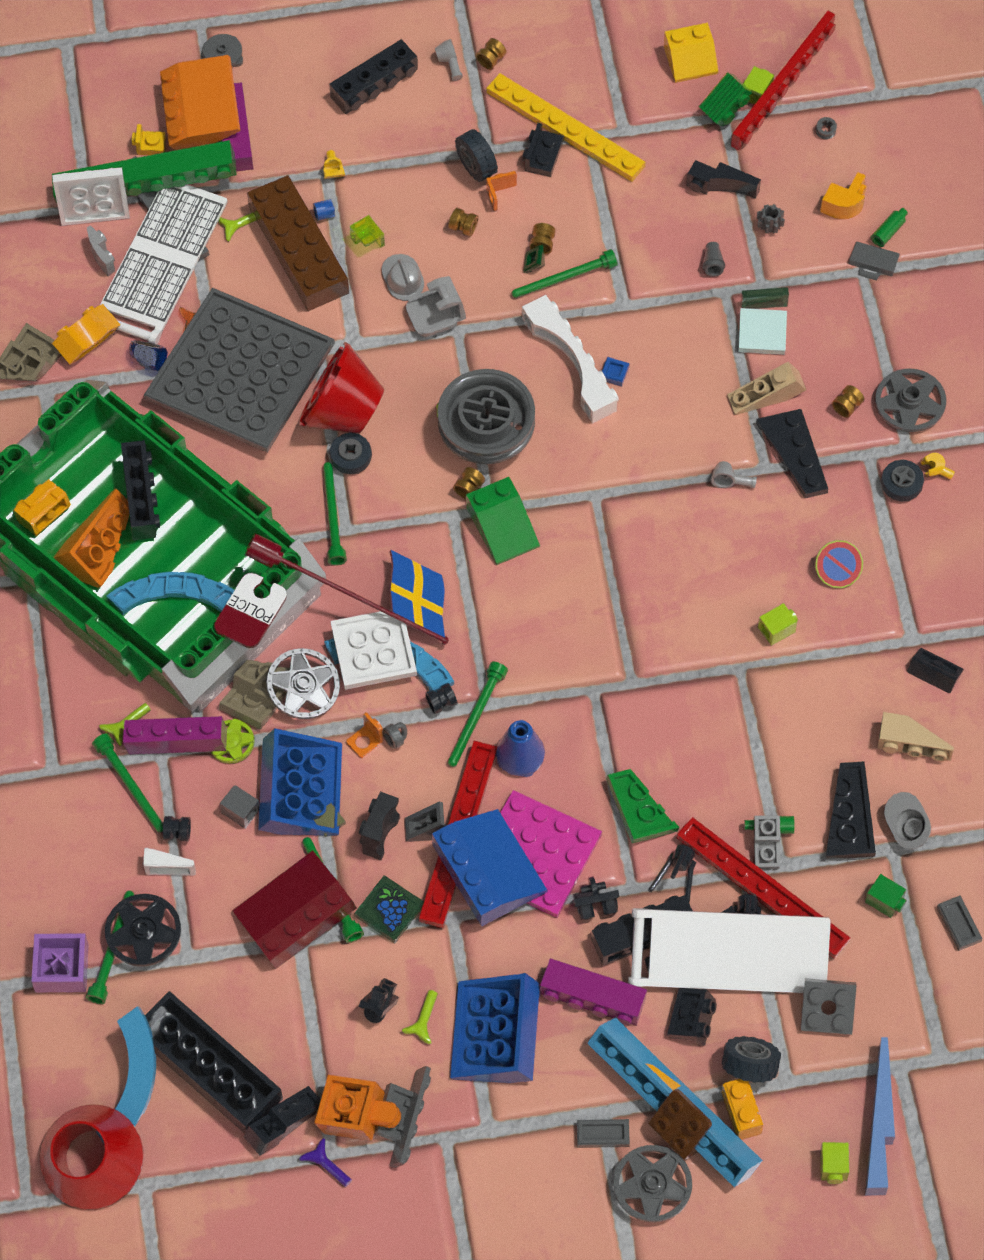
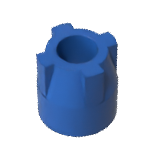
M331 199L313 203V211L317 221L335 217V208Z

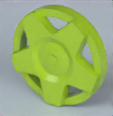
M241 720L224 721L226 727L229 726L227 728L226 751H212L211 753L220 762L227 764L238 763L246 759L253 751L255 745L254 734L251 728ZM242 728H244L248 733L241 732ZM249 745L247 750L242 753V747ZM229 753L232 758L223 757L221 755Z

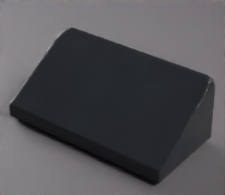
M923 648L917 651L907 670L909 674L947 693L952 692L964 671L963 668Z

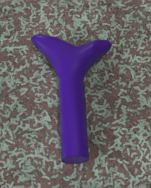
M325 1138L319 1141L316 1150L300 1156L299 1161L320 1164L344 1187L351 1183L352 1179L326 1156Z

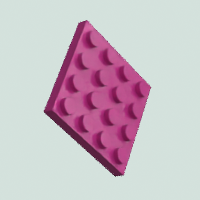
M513 790L501 811V815L548 892L526 904L558 918L599 842L602 831Z

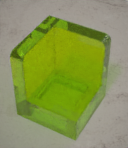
M369 215L350 225V236L355 244L361 242L367 247L376 242L380 247L385 246L384 233Z

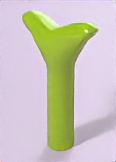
M252 212L236 220H227L220 217L218 222L225 228V238L229 242L239 228L256 221V217Z
M144 703L121 721L112 724H101L99 728L108 734L114 735L117 744L121 746L124 720H138L151 711V709Z
M433 990L428 991L418 1021L402 1029L403 1033L416 1034L425 1043L432 1044L428 1035L427 1023L438 995L437 992Z

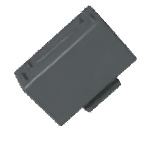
M856 242L848 264L859 267V276L877 281L881 274L893 276L900 253ZM863 269H867V270H870V271L877 272V274H876V273L869 272V271H865V270H863Z

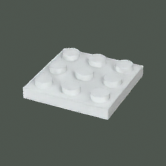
M122 168L52 175L62 226L130 218Z
M381 611L331 621L345 690L417 676L405 623Z

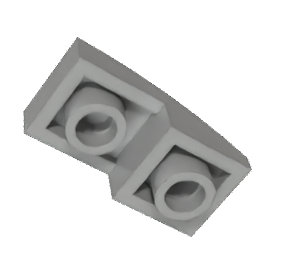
M90 225L87 227L91 251L100 268L107 276H110L115 272L113 262L115 259L107 250L105 235L100 230L96 231Z
M780 815L754 816V862L760 869H780Z

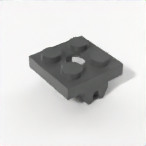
M805 978L801 1031L852 1035L856 982ZM828 1000L836 1004V1011L830 1015L823 1013L821 1010L823 1002Z

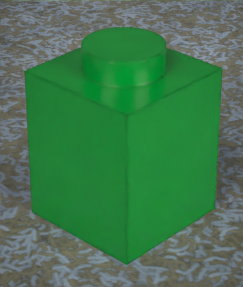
M880 874L867 893L865 903L892 918L895 911L900 913L907 902L904 898L906 889Z

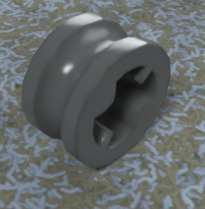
M829 117L821 118L817 122V136L822 139L834 137L837 129L836 122ZM826 125V128L828 126H830L831 128L830 131L827 132L826 129L825 131H823L822 127Z

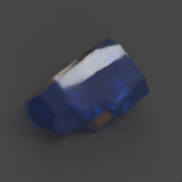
M136 340L131 341L129 345L130 355L141 366H144L145 369L159 371L167 359L168 351L161 345Z

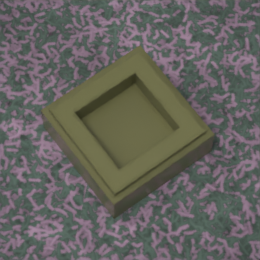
M332 803L327 805L325 813L321 817L313 819L315 823L320 826L334 828L335 807ZM338 812L337 827L339 826L340 828L346 822Z

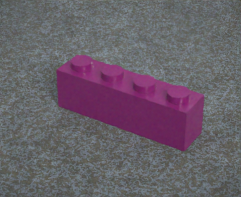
M242 82L234 83L240 132L218 142L230 140L235 152L237 172L254 170Z
M222 716L124 720L123 744L129 755L226 751L227 727Z
M550 958L540 985V995H543L545 999L552 1002L559 1000L568 1003V1006L573 1009L581 1010L583 1008L590 1010L598 1017L606 1018L608 1016L617 1018L623 1025L630 1026L633 1024L637 1026L646 1001L647 989Z

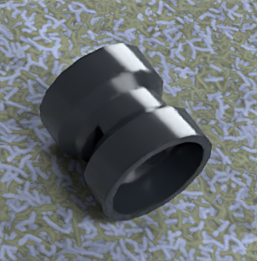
M449 683L441 685L437 691L432 689L425 692L429 707L434 714L442 712L443 707L451 708L458 705L455 693Z
M165 816L163 840L172 841L174 838H178L180 841L189 842L191 818L181 817L180 819H175L173 816Z

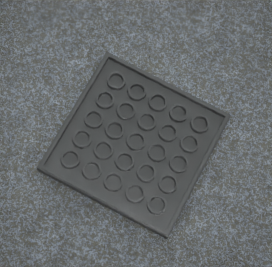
M212 288L146 390L144 399L268 453L334 346L335 340Z

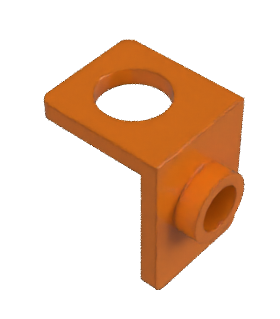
M516 171L499 173L493 177L486 178V191L494 211L498 210L495 192L516 186Z
M367 712L363 714L364 726L346 740L347 745L360 758H364L383 742V728L375 718L372 719ZM359 737H367L370 740L369 746L363 749L357 747L355 743Z

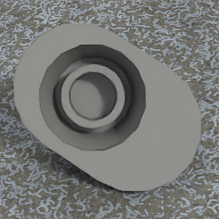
M396 254L388 257L383 262L381 268L382 275L388 290L395 298L408 301L412 296L422 293L424 288L423 276L418 264L412 257Z
M900 792L888 799L884 815L898 844L906 849H915L925 844L931 833V823L917 797L908 792Z

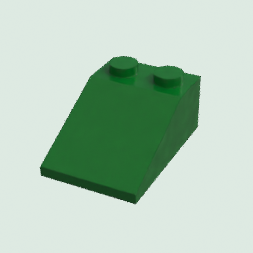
M510 477L466 494V508L496 565L540 547L520 495Z

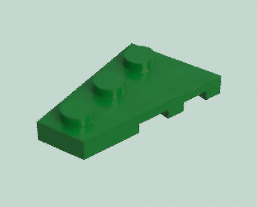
M631 769L607 775V783L632 844L678 832L680 827L675 821L672 822L665 814L666 810L661 804H657L649 795V790Z

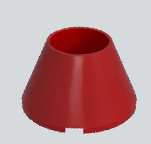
M347 342L343 343L344 348L341 346L338 348L319 378L311 400L307 401L301 414L299 425L302 427L360 434L374 414L383 396L384 387Z
M96 1104L79 1106L61 1115L47 1131L40 1151L41 1172L51 1192L62 1202L85 1210H96L111 1206L124 1195H127L135 1186L141 1174L144 1160L142 1140L131 1121L113 1108ZM89 1131H98L105 1144V1153L101 1164L94 1172L86 1176L74 1177L67 1165L69 1146L79 1135Z

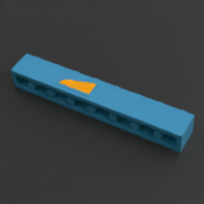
M617 1018L598 1027L587 1044L656 1111H658L673 1090L679 1089L711 1120V1128L695 1149L733 1187L738 1186L752 1176L763 1160Z

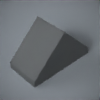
M439 801L405 817L406 841L432 840V833L445 827L443 802Z

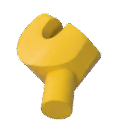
M333 150L327 151V159L324 162V179L345 176L342 161L336 157Z
M931 453L920 460L921 465H930L931 467L928 472L924 473L927 477L939 474L951 480L955 471L945 467V460L939 453Z

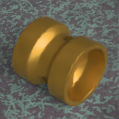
M490 38L485 44V48H481L476 53V59L481 66L492 70L497 64V60L502 59L507 51L500 41Z
M456 207L450 217L448 228L454 231L460 230L464 235L471 237L477 227L479 216L473 213L467 214L463 209Z
M547 223L535 224L533 226V238L530 242V249L532 250L539 245H543L544 255L551 253L555 228Z
M847 385L842 390V395L837 396L832 401V407L842 417L849 418L854 413V408L859 407L864 402V396L856 387Z
M466 467L462 472L461 480L456 481L453 489L460 497L466 499V494L482 487L485 477L478 470Z

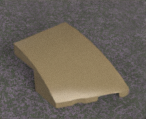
M26 323L15 341L11 340L0 356V379L37 381L61 356L60 352L52 344L55 340Z
M246 660L234 673L233 688L220 701L219 709L261 730L277 710V707L268 695L266 686L267 675L272 663ZM277 667L274 672L290 671V668ZM272 686L276 697L282 702L287 692Z

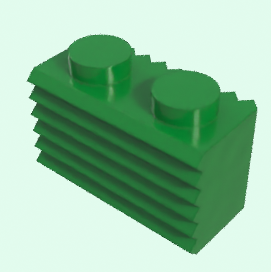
M727 72L698 107L716 124L724 127L733 121L737 110L749 102V96L752 95V91L735 75Z

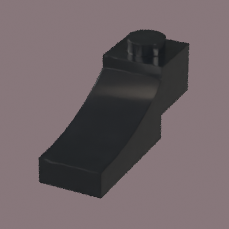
M695 160L687 173L686 186L695 192H701L706 195L709 191H728L756 199L760 192L761 179L722 162L718 164L717 168H713Z
M307 1086L272 1107L266 1116L249 1125L244 1138L261 1156L279 1145L280 1141L294 1129L317 1114L321 1099Z

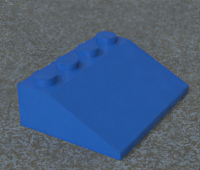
M276 728L263 738L258 830L279 835L324 836V834H327V836H337L339 834L337 815L338 812L340 814L342 743ZM332 803L335 807L334 828L317 825L313 819L321 817L326 811V806Z
M498 809L453 822L432 833L433 847L481 927L548 892Z
M526 973L458 982L450 1075L452 1080L498 1083L533 1081L540 983Z

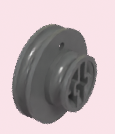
M478 369L462 374L445 388L439 400L438 428L441 438L454 454L473 463L495 464L511 459L527 446L534 433L535 404L528 388L519 379L504 371ZM517 425L522 426V429L516 430L515 427Z

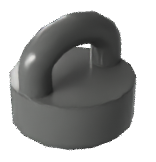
M398 722L395 725L389 724L382 731L386 742L393 749L402 746L408 734L407 727L402 722Z

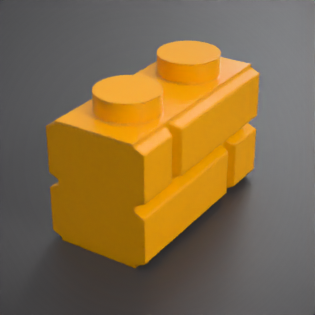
M48 479L43 484L36 486L33 493L25 500H20L13 512L19 524L37 536L68 509L71 503L65 491Z
M737 1079L724 1083L721 1094L734 1133L741 1140L762 1134L763 1122L758 1114L759 1110L749 1081Z

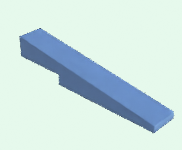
M881 1037L879 1044L865 1196L886 1195L888 1190L885 1145H893L895 1139L888 1037Z

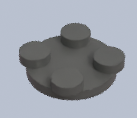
M218 34L209 38L203 44L204 58L229 55L232 66L239 67L243 64L242 45L235 36Z

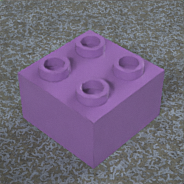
M85 933L34 934L32 984L35 993L86 992L89 944Z

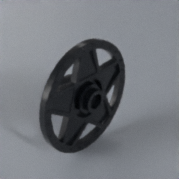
M136 894L125 898L112 909L105 924V938L109 949L119 960L133 966H151L163 961L172 954L181 937V922L177 911L167 900L153 894ZM142 900L154 901L143 911L130 904ZM166 909L169 910L174 918L176 930L162 923ZM119 912L124 926L111 934L113 920ZM155 944H170L163 953L152 958ZM133 946L137 959L123 955L116 948Z

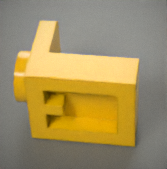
M137 124L136 132L132 133V146H136L137 155H154L165 152L166 132L143 131L142 124Z

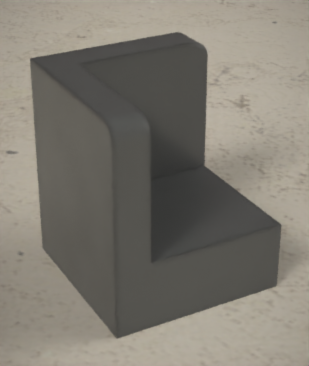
M234 785L220 802L221 813L246 829L259 812V800Z

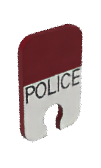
M246 574L215 622L216 632L246 648L256 647L286 601L287 593L285 588L274 583L270 588L271 592L268 597L257 598L254 595V590L261 585L264 579L257 574Z

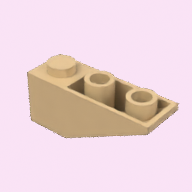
M786 362L727 395L734 413L738 415L785 402L806 391V387L799 371L792 364Z
M883 712L877 749H883L887 753H907L911 757L925 756L931 757L936 761H951L954 751L953 746L909 716Z

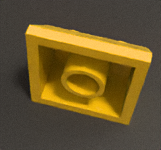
M708 22L664 32V50L675 83L718 74L715 45Z

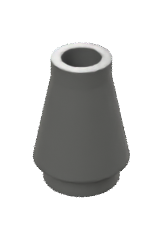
M709 242L706 244L703 270L709 276H719L723 273L726 265L719 244L717 242Z

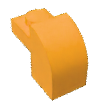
M857 172L849 189L831 182L822 199L820 212L836 219H850L857 216L864 206V194L867 189V185H864L866 175Z

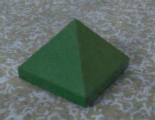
M539 245L526 252L524 273L545 266L543 245Z

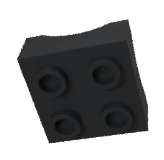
M380 791L377 799H372L368 810L370 813L368 820H363L359 829L363 854L382 860L385 853L384 842L386 836L400 820V814L396 811L399 798Z

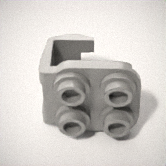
M450 276L441 277L427 283L429 291L412 296L406 304V311L415 331L424 337L454 328L457 322L466 319L463 303Z

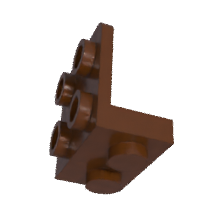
M675 1089L670 1093L648 1123L684 1160L698 1153L695 1149L712 1126L711 1120L679 1089Z

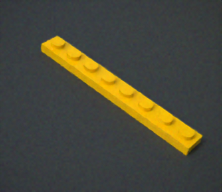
M501 73L486 88L487 94L536 124L542 123V127L549 132L564 136V141L629 181L633 182L645 168L646 162Z

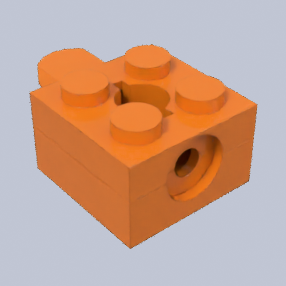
M328 1075L315 1124L327 1135L372 1141L376 1126L396 1127L401 1120V1112L395 1103L383 1101L385 1092L377 1082Z

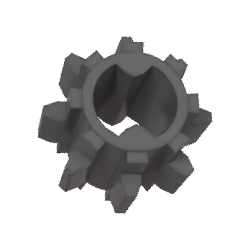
M775 204L770 206L764 205V209L757 212V227L764 230L767 234L769 232H773V234L778 233V229L784 227V210L777 208Z

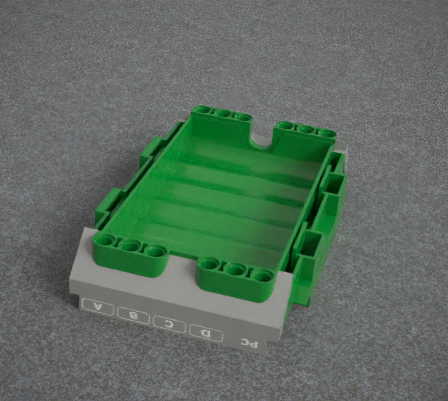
M86 380L85 382L75 384L40 416L36 427L17 444L9 445L0 453V566L4 574L46 610H50L57 615L67 628L125 677L130 674L140 683L145 677L150 675L191 712L196 708L199 712L206 708L233 681L234 673L246 660L254 661L321 596L320 587L324 583L281 562L278 566L273 565L272 568H269L244 555L250 540L256 533L282 546L280 550L284 553L282 558L326 579L325 572L300 538L294 540L273 519L272 508L238 480L232 484L227 482L186 448L185 437L150 410L145 415L139 414L109 389L108 382ZM145 440L146 452L151 451L152 466H148V470L154 473L155 486L151 487V493H156L158 507L153 509L154 514H159L160 528L156 529L157 538L133 541L129 516L126 528L120 536L119 544L121 545L119 551L115 553L113 571L101 587H94L80 581L53 557L66 540L114 489H117L127 499L121 443ZM49 479L65 491L71 506L35 536L19 524L13 510L20 500H25L33 493L36 486L43 484ZM162 572H188L203 575L205 578L222 582L233 590L236 589L246 574L253 573L264 579L261 585L254 590V595L257 598L268 597L271 592L270 588L274 583L285 588L287 593L286 601L260 643L254 648H246L219 635L215 630V622L221 612L204 602L182 597H166L145 602L122 615L107 600L106 596L127 582L137 581L148 577L150 574Z

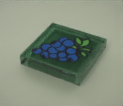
M384 875L356 910L354 916L393 943H396L422 910L424 901Z

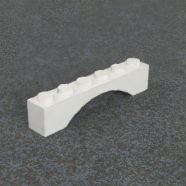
M544 295L522 306V320L532 335L557 346L569 357L576 367L582 384L581 407L592 424L616 412L617 401H619L617 393L613 388L610 389L608 387L603 372L595 368L592 356L589 353H585L580 338L578 336L574 337L569 322L565 318L562 319L554 301L551 302L547 295Z

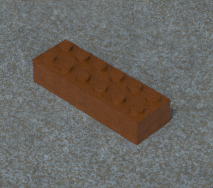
M289 175L247 192L249 209L254 213L258 225L307 311L349 294V283L345 272Z

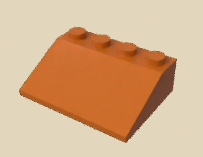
M229 55L179 62L160 71L168 142L171 148L180 150L212 144L240 132L233 72Z

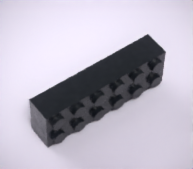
M170 991L145 1015L152 1031L155 1054L244 1134L249 1125L266 1116L272 1107L283 1100L281 1088Z

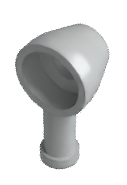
M446 40L437 46L435 51L439 62L449 63L452 80L457 81L462 79L463 75L459 69L452 40Z
M725 461L719 462L716 465L711 476L712 484L718 488H729L734 484L755 488L757 477L736 475L731 464Z

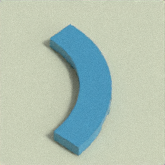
M162 572L150 574L148 577L137 581L127 582L116 588L106 597L122 615L145 602L166 597L198 600L222 612L235 590L222 582H216L199 574Z
M334 638L325 641V647L334 664H339ZM410 641L417 676L425 683L429 690L437 691L441 685L446 683L453 686L454 680L441 662L425 652L422 647Z
M139 1006L117 1020L128 1049L129 1070L125 1090L115 1110L125 1115L134 1127L147 1109L156 1076V1054L152 1039L153 1035L148 1021ZM96 1131L97 1135L104 1144L101 1134L98 1131Z

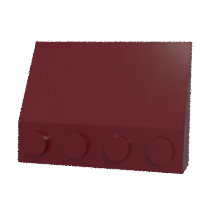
M312 850L233 909L232 912L274 968L277 969L357 909V907L340 883Z

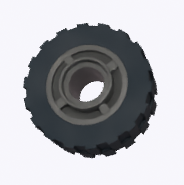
M471 129L456 138L455 147L457 154L465 169L475 180L482 182L497 173L498 165L494 153L480 132Z
M746 1036L734 1037L725 1043L721 1065L728 1074L735 1078L753 1083H764L765 1081H772L773 1078L777 1077L781 1052L772 1043L766 1042L763 1039Z

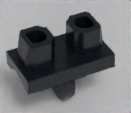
M592 876L588 877L589 885L580 887L581 894L591 892V896L572 900L573 908L577 907L580 919L584 920L595 917L592 904L601 902L604 915L618 912L617 898L620 896L618 890L598 894V890L606 889L605 881L596 883Z
M383 978L380 985L374 986L371 992L360 1001L358 1007L364 1008V1015L367 1020L372 1023L381 1022L385 1018L386 1013L397 1004L399 997L394 995L397 987L396 983Z

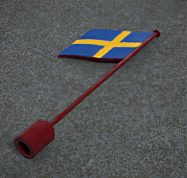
M256 533L250 540L244 554L245 556L269 568H272L273 565L278 566L281 562L441 641L442 645H446L449 642L448 637L444 633L443 605L445 589L441 574L390 549L389 553L392 564L389 591L390 611L282 558L284 554L280 551L282 546Z

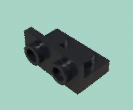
M537 123L536 129L530 132V146L525 148L522 161H525V171L551 177L564 142V136L542 131V123Z
M679 988L667 1033L671 1039L694 1040L699 1046H705L711 1032L712 1016L716 1012L717 1007L716 999L707 989Z

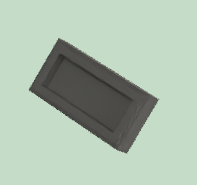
M961 895L937 905V909L958 951L982 942L983 938Z
M629 1119L577 1120V1148L630 1147Z

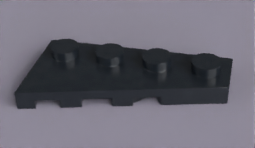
M802 409L756 419V425L765 434L769 445L773 446L777 452L779 460L790 472L792 480L804 498L827 494L828 486Z
M865 761L840 763L825 860L875 857L876 850Z

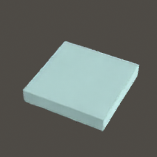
M740 308L738 352L785 355L787 311Z

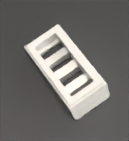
M150 848L144 849L143 865L147 875H196L194 860Z

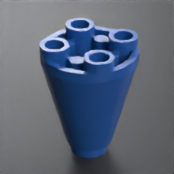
M518 720L512 723L497 744V764L511 775L530 777L543 764L545 757L544 744L526 721Z

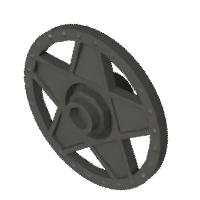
M900 369L890 373L881 381L877 388L875 402L878 413L890 426L902 431L918 432L934 426L941 419L946 408V394L941 383L931 374L918 369ZM903 375H915L923 379L912 384ZM888 382H891L894 393L881 398L882 390ZM934 387H936L940 395L941 405L929 397ZM885 411L899 412L901 423L892 419ZM919 415L934 417L926 423L915 425Z
M646 1145L630 1151L622 1158L614 1174L613 1186L617 1201L630 1216L644 1222L656 1223L675 1217L685 1208L692 1192V1176L688 1165L676 1152L659 1145ZM658 1152L666 1155L653 1164L641 1153ZM629 1161L634 1177L619 1185L621 1172ZM678 1164L685 1174L687 1188L672 1178ZM624 1199H641L644 1214L632 1209ZM664 1200L681 1202L672 1211L659 1215Z

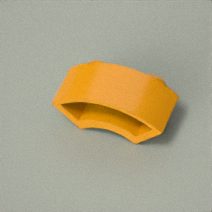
M104 304L95 308L90 306L82 313L83 317L70 327L64 326L56 333L58 337L52 344L69 364L76 362L91 352L121 325Z

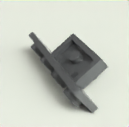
M428 1066L416 1070L410 1091L392 1083L386 1086L383 1101L396 1104L401 1112V1120L394 1128L376 1126L374 1134L396 1142L390 1166L393 1168L404 1165L410 1157L411 1149L409 1146L411 1139L417 1132V1117L424 1107L423 1095L431 1081L429 1076L431 1068Z

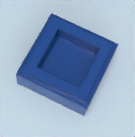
M607 357L602 369L606 381L622 386L630 363Z

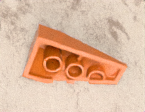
M114 489L66 540L53 558L80 581L97 588L101 587L113 571L115 553L119 551L121 545L119 544L120 536L127 525L129 518L127 499L117 489Z

